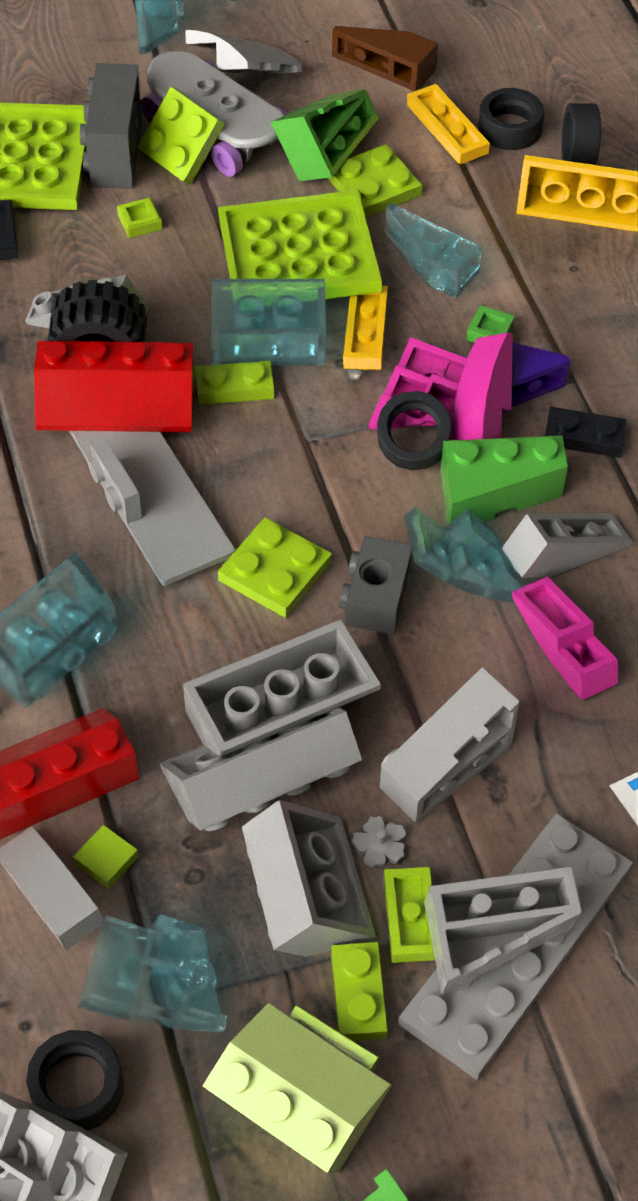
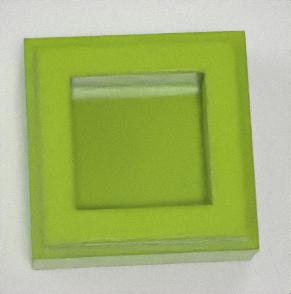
M150 197L117 206L118 217L128 238L162 230V220Z
M102 825L73 856V861L77 867L104 887L110 889L139 856L138 850Z

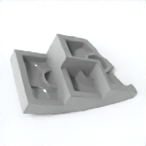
M186 30V44L216 50L217 69L229 73L260 71L272 74L303 73V63L279 48L266 43L229 35Z
M0 1092V1201L111 1200L128 1153L57 1115Z

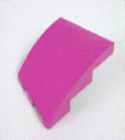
M410 337L398 366H395L384 395L381 394L368 429L377 430V421L381 409L391 398L402 392L421 391L432 394L440 400L449 412L452 424L456 395L467 358ZM411 410L399 414L393 421L391 429L437 424L428 413Z

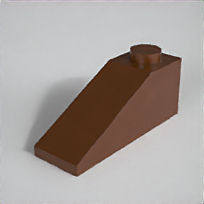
M335 26L333 28L332 57L405 88L417 91L436 71L438 43L409 31Z

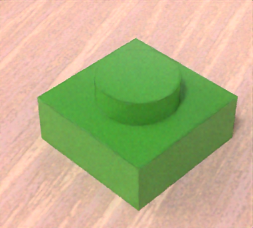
M480 305L467 329L466 340L475 343L476 339L480 337L510 333L514 326L515 316Z

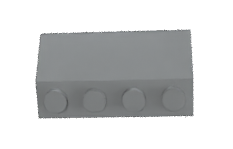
M341 619L183 684L187 716L203 745L220 757L381 689L379 680Z
M335 708L222 757L201 745L159 764L188 821L200 831L203 829L213 831L226 826L230 822V817L244 811L246 813H254L267 808L271 804L270 800L283 794L288 796L300 794L311 787V782L322 777L335 778L344 775L350 770V765L362 761V757L346 711Z

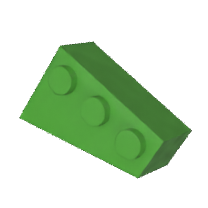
M366 89L329 95L270 122L298 180L307 181L333 177L379 118Z
M541 436L443 441L440 473L449 533L460 530L462 524L480 518L483 522L495 519L496 513L514 507L519 511L562 497L568 470L563 437Z

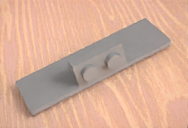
M69 431L87 460L94 481L100 483L105 490L109 506L114 512L117 511L163 586L228 560L235 552L232 543L160 432Z

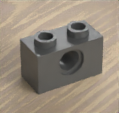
M364 536L360 552L353 551L351 555L348 575L353 576L351 584L344 583L341 592L339 607L346 609V626L395 634L410 573L413 545Z

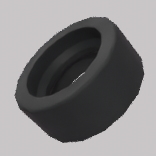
M502 88L492 91L484 97L480 104L479 132L488 140L490 145L500 149L520 150L530 147L538 141L542 133L544 106L537 96L526 90ZM514 114L528 121L519 124H509L499 121L495 116Z
M569 103L565 109L562 126V160L597 165L601 142L599 107L596 103Z
M421 391L402 392L391 398L381 409L377 421L378 444L385 458L397 467L408 470L426 469L439 462L442 458L443 441L451 440L452 425L450 414L445 405L432 394ZM419 410L432 416L437 424L438 431L433 444L423 451L416 452L403 450L397 446L391 435V427L399 414L405 411Z
M68 1030L50 1037L37 1048L28 1064L26 1084L32 1104L87 1131L99 1127L110 1118L122 1099L124 1080L116 1051L104 1038L89 1031ZM72 1056H88L96 1060L104 1072V1087L100 1095L89 1104L77 1108L61 1107L55 1104L48 1096L46 1089L47 1075L51 1068L61 1060Z

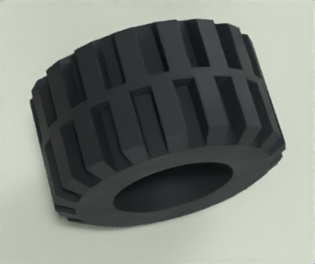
M88 280L86 284L82 282L73 283L72 288L65 287L61 290L60 296L56 295L53 300L48 341L145 342L146 308L144 304L139 303L140 298L135 293L129 294L128 289L122 285L116 287L113 286V282L97 283V280Z

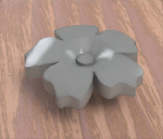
M370 816L368 822L363 825V833H353L351 844L359 855H365L364 864L371 868L385 866L386 860L392 864H398L405 856V846L401 842L406 838V832L403 829V825H395L392 822L388 823L384 829V822L380 816Z

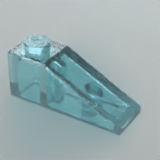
M392 203L387 206L385 234L425 284L457 298L479 274L482 247Z

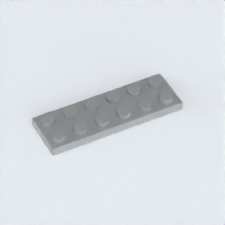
M555 814L509 875L572 866L582 911L574 927L444 995L441 994L436 968L401 1013L398 1025L478 1080L628 875L633 862L563 817Z

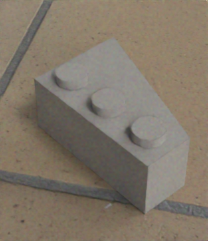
M482 667L400 748L394 749L384 758L381 764L379 788L415 823L511 748L520 701Z
M572 866L430 886L425 900V909L441 994L444 995L571 930L582 913Z

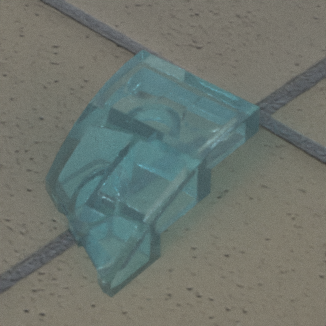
M417 507L404 516L414 563L433 576L466 592L489 599L515 603L512 598V591L524 586L513 578L511 574L514 571L512 562L503 551V544L495 531L470 510L466 509L444 529Z
M159 914L151 929H147L105 915L103 919L105 923L99 929L78 1008L123 1020L167 1028L203 1032H223L225 1030L227 1018L226 1014L221 1012L216 992L218 982L214 967L208 959L209 946L204 928Z

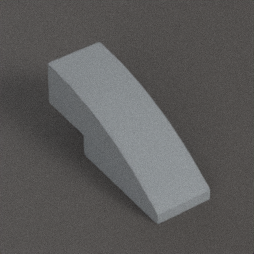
M32 826L0 848V863L42 921L47 924L65 951L105 923L99 909L82 886Z

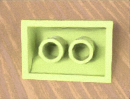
M270 1003L230 1041L203 1084L204 1088L327 1173L340 1172L392 1084Z

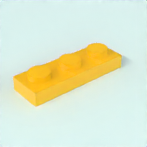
M437 84L407 94V106L459 165L489 154L490 143Z
M382 286V292L350 296L343 354L344 369L382 370L388 286Z

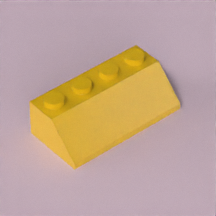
M525 155L516 214L638 232V171Z

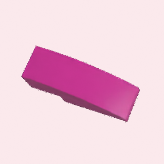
M507 332L476 339L464 366L456 395L451 440L502 438V412L511 411L512 333Z
M548 576L512 591V598L536 641L562 678L581 700L618 684V659L594 636V622Z

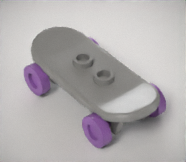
M168 51L157 55L151 61L147 69V83L153 93H150L141 100L142 112L145 118L151 123L171 86L225 122L217 137L223 141L211 149V156L215 166L225 176L232 177L240 172L243 168V161L247 162L250 160L252 151L256 147H262L267 144L270 146L275 143V140L280 142L270 121L286 115L287 112L279 106L270 104L218 70L212 62L185 51Z

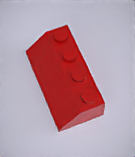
M38 341L34 366L35 430L192 432L195 390L194 343Z
M101 708L0 751V839L139 780L135 751L115 716Z

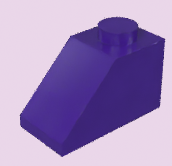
M512 343L511 407L565 387L570 359L567 355Z

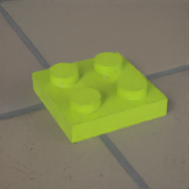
M170 86L137 148L183 182L192 184L225 122L178 89Z
M387 144L346 159L335 175L328 178L338 192L359 190L365 217L422 196V184Z
M264 517L218 570V581L287 618L331 565L332 553Z

